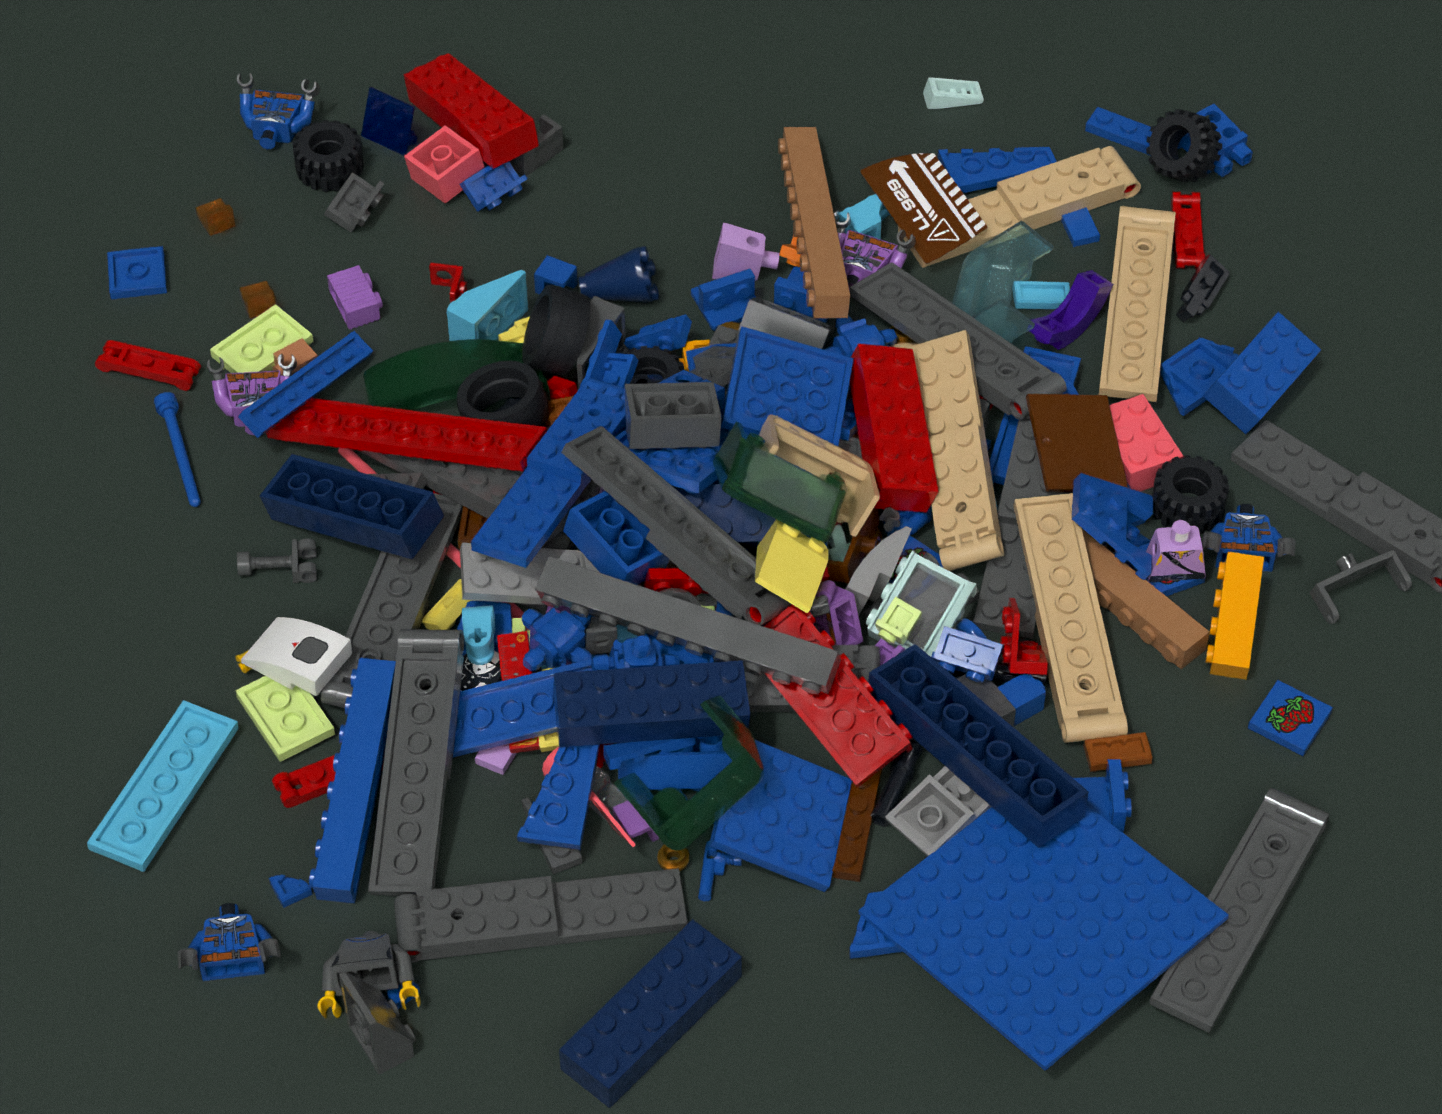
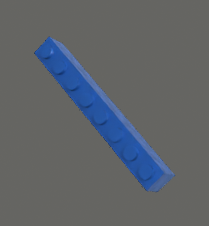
M359 658L357 669H353L351 673L352 696L347 697L345 702V715L348 716L346 725L342 724L339 731V742L342 743L340 753H335L333 760V770L336 772L335 779L330 781L328 785L327 799L330 800L328 810H324L322 813L321 827L324 829L323 837L316 842L315 857L318 858L317 866L311 869L309 876V886L313 888L317 900L355 904L385 755L396 661Z

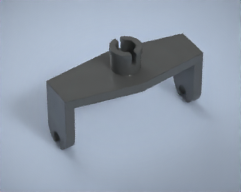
M1394 550L1361 563H1357L1353 553L1347 555L1348 558L1345 555L1336 561V565L1341 570L1340 573L1317 583L1309 593L1324 619L1329 624H1333L1339 619V613L1327 593L1328 591L1346 585L1383 566L1387 568L1401 591L1409 590L1412 582Z

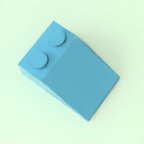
M519 270L468 290L456 301L454 300L449 304L446 314L450 348L478 362L499 341L498 334L508 331L514 325V322L518 321L528 311L525 271Z

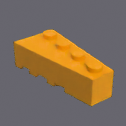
M1227 552L1226 561L1219 562L1217 579L1222 580L1221 590L1216 589L1213 607L1218 608L1217 617H1212L1209 633V635H1215L1214 644H1208L1205 663H1211L1210 674L1247 679L1264 557Z

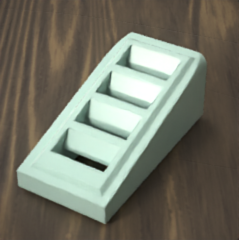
M928 77L923 91L927 109L982 104L984 101L979 82Z

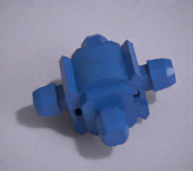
M850 316L848 318H836V328L839 336L834 337L833 346L824 350L851 357L858 344L890 347L896 343L897 335L893 329L878 331L875 325H867L865 318L855 322Z
M551 608L544 615L535 609L525 611L522 615V622L530 630V650L523 658L524 667L529 671H535L543 665L553 668L592 659V654L585 649V628L590 624L592 615L588 614L587 618L573 613L569 614L567 611L557 613L555 608Z
M637 636L636 638L626 639L622 643L616 639L609 657L607 654L596 655L591 660L592 671L680 665L678 656L673 654H663L661 656L659 642L656 639L652 642L648 636Z

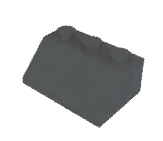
M760 297L749 299L738 331L743 326L824 350L827 348L836 326Z
M714 382L625 384L626 432L629 449H676L679 447L706 448L719 446L721 413Z

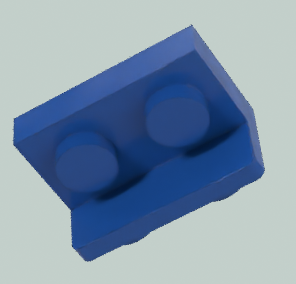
M685 314L653 325H647L640 328L639 334L627 337L624 344L628 349L636 348L637 350L641 349V346H647V348L659 346L660 350L666 348L670 351L685 347L692 321Z

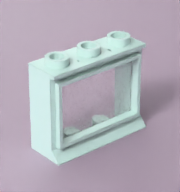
M912 551L908 558L903 557L895 571L898 576L893 584L889 582L885 586L881 594L883 602L878 610L872 609L866 620V625H868V636L877 641L882 639L878 636L880 631L876 629L875 623L877 619L881 620L896 596L921 611L922 616L903 645L896 641L891 645L895 648L901 645L906 650L916 644L931 657L932 653L937 649L944 626L953 628L955 622L961 620L965 612V605L970 596L974 598L977 593L976 583L969 582Z

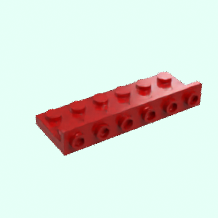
M793 604L763 626L833 649L832 647L835 645V642L825 630L819 632L813 625L816 619L810 611L806 613ZM844 653L840 655L841 662L829 694L820 692L819 695L811 694L801 689L802 685L790 682L789 685L781 684L774 681L772 675L764 673L857 788L906 750L909 753L913 749L909 741L913 738L910 732L902 723L897 726L890 718L893 715L891 709L882 699L879 702L874 699L870 694L874 691L863 676L859 679L851 671L855 667Z

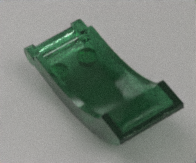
M483 339L456 340L431 344L395 355L364 372L363 378L369 405L414 411L434 403L457 399V392L466 377L478 370V368L498 361L523 363V343ZM534 369L542 382L544 391L547 392L549 390L548 379L544 377L542 371Z

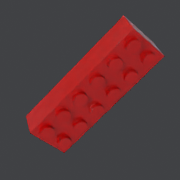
M451 54L440 55L435 60L422 66H417L412 71L404 74L409 101L441 127L447 126L478 148L482 160L493 169L539 146L534 119Z
M858 344L851 356L854 359L850 376V387L862 459L872 467L880 495L874 508L885 509L889 507L901 511L926 513L939 491L913 349Z

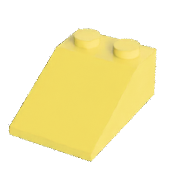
M777 518L757 546L755 582L808 613L828 563L829 549L820 539L816 537L809 538L802 534L801 530L792 522L785 521L784 523Z

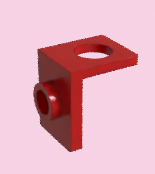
M430 263L431 284L451 287L449 293L450 303L454 300L456 301L467 291L463 266ZM446 271L452 278L442 279L437 275V272Z

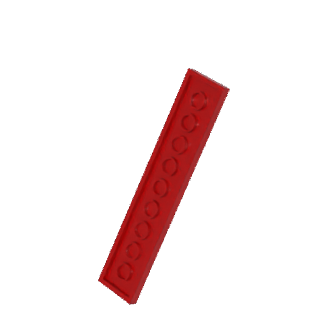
M312 398L267 431L266 435L267 438L523 471L527 466V457L545 435L547 427Z

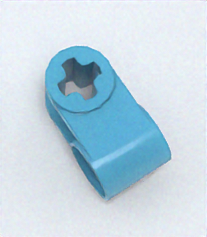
M491 605L462 608L463 632L468 660L476 665L487 664L494 657V607Z

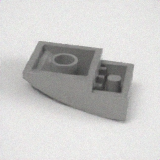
M906 526L882 540L869 552L854 572L845 590L854 594L858 616L868 599L875 602L881 596L894 572L912 528Z
M944 766L934 777L929 774L885 816V820L928 857L992 806Z

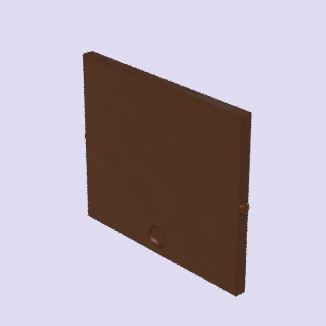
M1068 393L1026 395L1046 492H1073V481L1080 473L1128 488L1107 395H1072Z

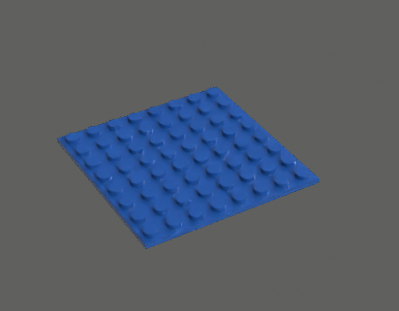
M1088 805L1086 806L1085 817L1039 848L991 807L938 850L930 854L858 910V914L864 917L868 923L1044 1071L1229 917V914Z

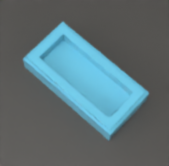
M1014 281L1012 290L1015 309H1057L1070 291L1069 282Z

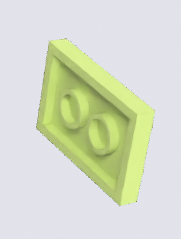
M275 304L212 347L210 352L211 357L218 363H220L219 357L223 359L225 368L230 373L272 371L273 366H275L273 353L301 338L309 345L313 342V335Z
M264 676L235 690L238 700L280 762L335 735L333 725L311 693L298 686L291 690Z

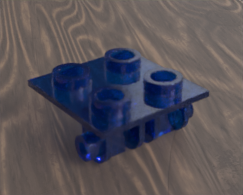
M369 87L361 136L405 156L408 146L410 144L415 145L418 139L415 132L411 130L415 107L373 87Z

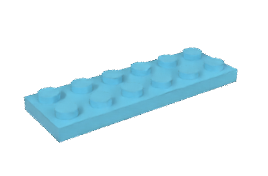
M183 700L88 840V849L144 872L239 729L238 722Z

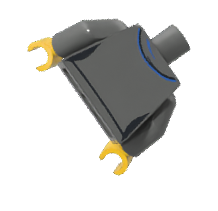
M367 931L363 936L347 938L342 941L339 950L327 959L323 965L322 992L325 993V996L318 1001L317 1006L325 1019L326 1011L330 1007H332L333 1015L336 1018H339L342 1013V1008L335 999V993L337 996L342 995L339 974L347 972L379 990L396 989L399 985H402L403 988L399 992V998L405 1010V1000L408 997H415L418 1007L421 1004L419 992L416 987L412 986L415 979L411 958L398 944H391L389 934Z

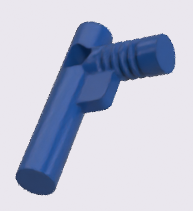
M707 841L705 844L698 898L701 901L711 900L714 875H724L726 864L742 866V859L728 853L717 852L718 849L709 846L710 841Z

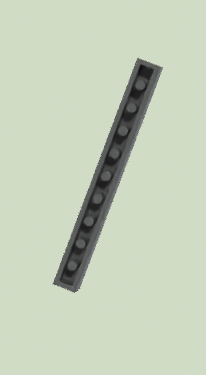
M548 556L535 589L542 599L541 602L550 607L559 608V605L570 608V612L577 616L587 618L589 614L598 617V621L607 626L616 627V624L628 627L627 631L634 635L645 636L646 633L655 636L656 640L664 645L673 646L676 643L685 646V650L697 656H702L703 653L714 656L713 659L717 662L743 660L744 670L751 674L760 675L763 672L772 675V679L785 685L793 682L802 685L801 689L815 695H819L820 692L829 694L841 662L839 652L550 556Z

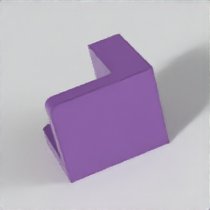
M641 795L612 807L614 819L630 838L647 832L652 842L659 839L658 822Z

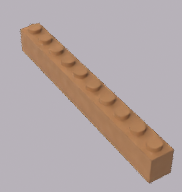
M784 127L783 138L778 139V154L781 155L784 186L788 187L787 202L791 203L790 218L794 220L793 234L794 237H797V254H802L800 255V271L804 272L803 287L808 289L806 294L807 307H812L814 318H848L850 291L816 127Z

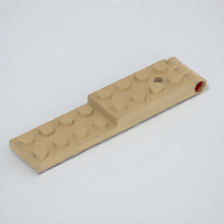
M1107 146L1101 150L1096 148L997 182V190L968 199L988 228L942 257L926 264L914 247L910 250L921 267L924 268L1060 221L1062 215L1087 207L1089 211L1124 198H1131L1140 191L1141 184L1114 147ZM906 236L904 237L905 242L908 241V238Z
M1120 206L1111 283L1114 285L1109 297L1099 395L1129 399L1144 394L1148 401L1156 402L1176 212Z
M966 330L911 346L914 352L939 491L931 504L937 546L941 548L939 555L942 566L948 571L1004 556L970 336Z
M1073 493L1015 499L1013 505L1036 606V624L1042 650L1048 662L1047 674L1064 743L1126 735L1128 732L1127 719L1121 701L1082 528L1072 520Z

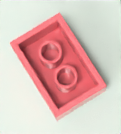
M1144 394L1109 405L1126 481L1131 489L1139 492L1154 487L1156 473L1159 468L1162 469V464L1166 461L1171 463L1172 458L1177 456L1180 459L1183 458V454Z

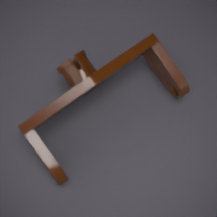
M873 508L857 536H853L844 561L828 560V580L849 583L863 559L881 542L879 536L874 537L879 525L877 508Z

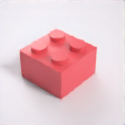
M443 126L404 156L411 179L444 203H447L463 191L459 184L485 168L479 149L447 126Z

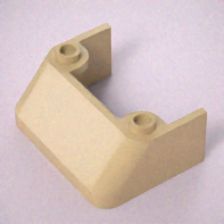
M768 415L747 465L750 485L756 487L759 481L774 479H798L807 486V495L824 502L826 509L829 511L828 516L839 523L847 522L850 535L856 537L880 498L874 472L870 464L862 458L778 416Z

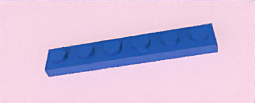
M355 331L351 332L243 410L238 418L259 438L366 360L373 350Z

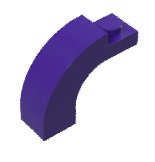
M1093 270L1078 273L1068 295L1059 307L1047 316L1031 319L1026 330L1034 334L1035 339L1039 342L1050 344L1058 350L1068 346L1088 328L1098 315L1114 284Z

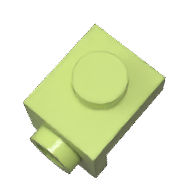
M895 596L881 620L877 619L875 623L876 629L880 631L878 636L890 644H894L896 641L903 645L922 616V612Z

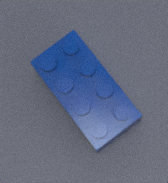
M1277 312L1206 391L1203 397L1242 432L1247 434L1321 349L1281 313Z

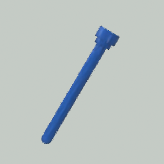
M164 392L157 395L154 399L156 412L165 418L189 504L192 507H198L201 500L176 418L179 409L177 397L174 393Z

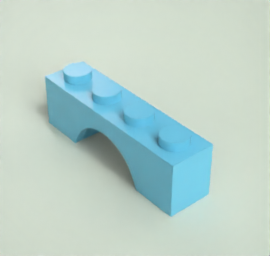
M874 194L840 212L839 222H845L847 213H849L851 223L845 228L844 233L847 234L848 230L881 239V222L891 214L878 196Z

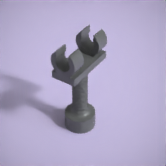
M309 538L300 541L292 539V555H289V557L274 556L273 558L271 556L270 558L268 556V558H255L250 555L249 551L237 552L238 576L251 575L252 570L255 568L291 567L293 583H299V581L304 583L314 582L317 580L316 564L304 562L299 565V557L302 559L316 557V541Z

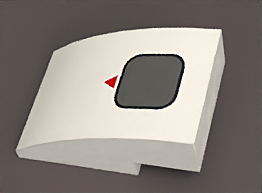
M277 617L243 656L241 663L291 690L298 686L317 696L351 656V639L311 622Z

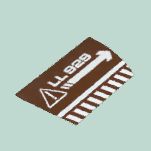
M933 153L898 156L860 170L901 230H905L908 240L911 234L915 236L916 244L914 248L926 264L956 249L988 228Z

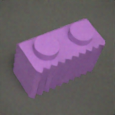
M359 265L327 275L329 292L348 329L352 330L353 327L357 328L359 325L363 326L364 323H373L374 320L378 321L380 319L379 308L383 307L381 297L377 291L372 292L373 286L368 273L363 274Z

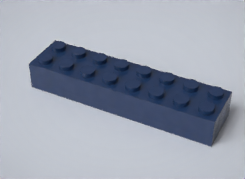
M916 644L912 645L869 672L868 683L874 690L870 694L877 702L882 699L893 712L890 718L898 725L902 723L918 743L1038 848L1085 817L1089 791Z

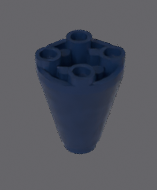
M646 246L636 247L585 273V276L579 277L581 294L591 300L594 296L606 301L652 302L659 299L657 285L652 281V276L656 275V268L653 259L649 258Z

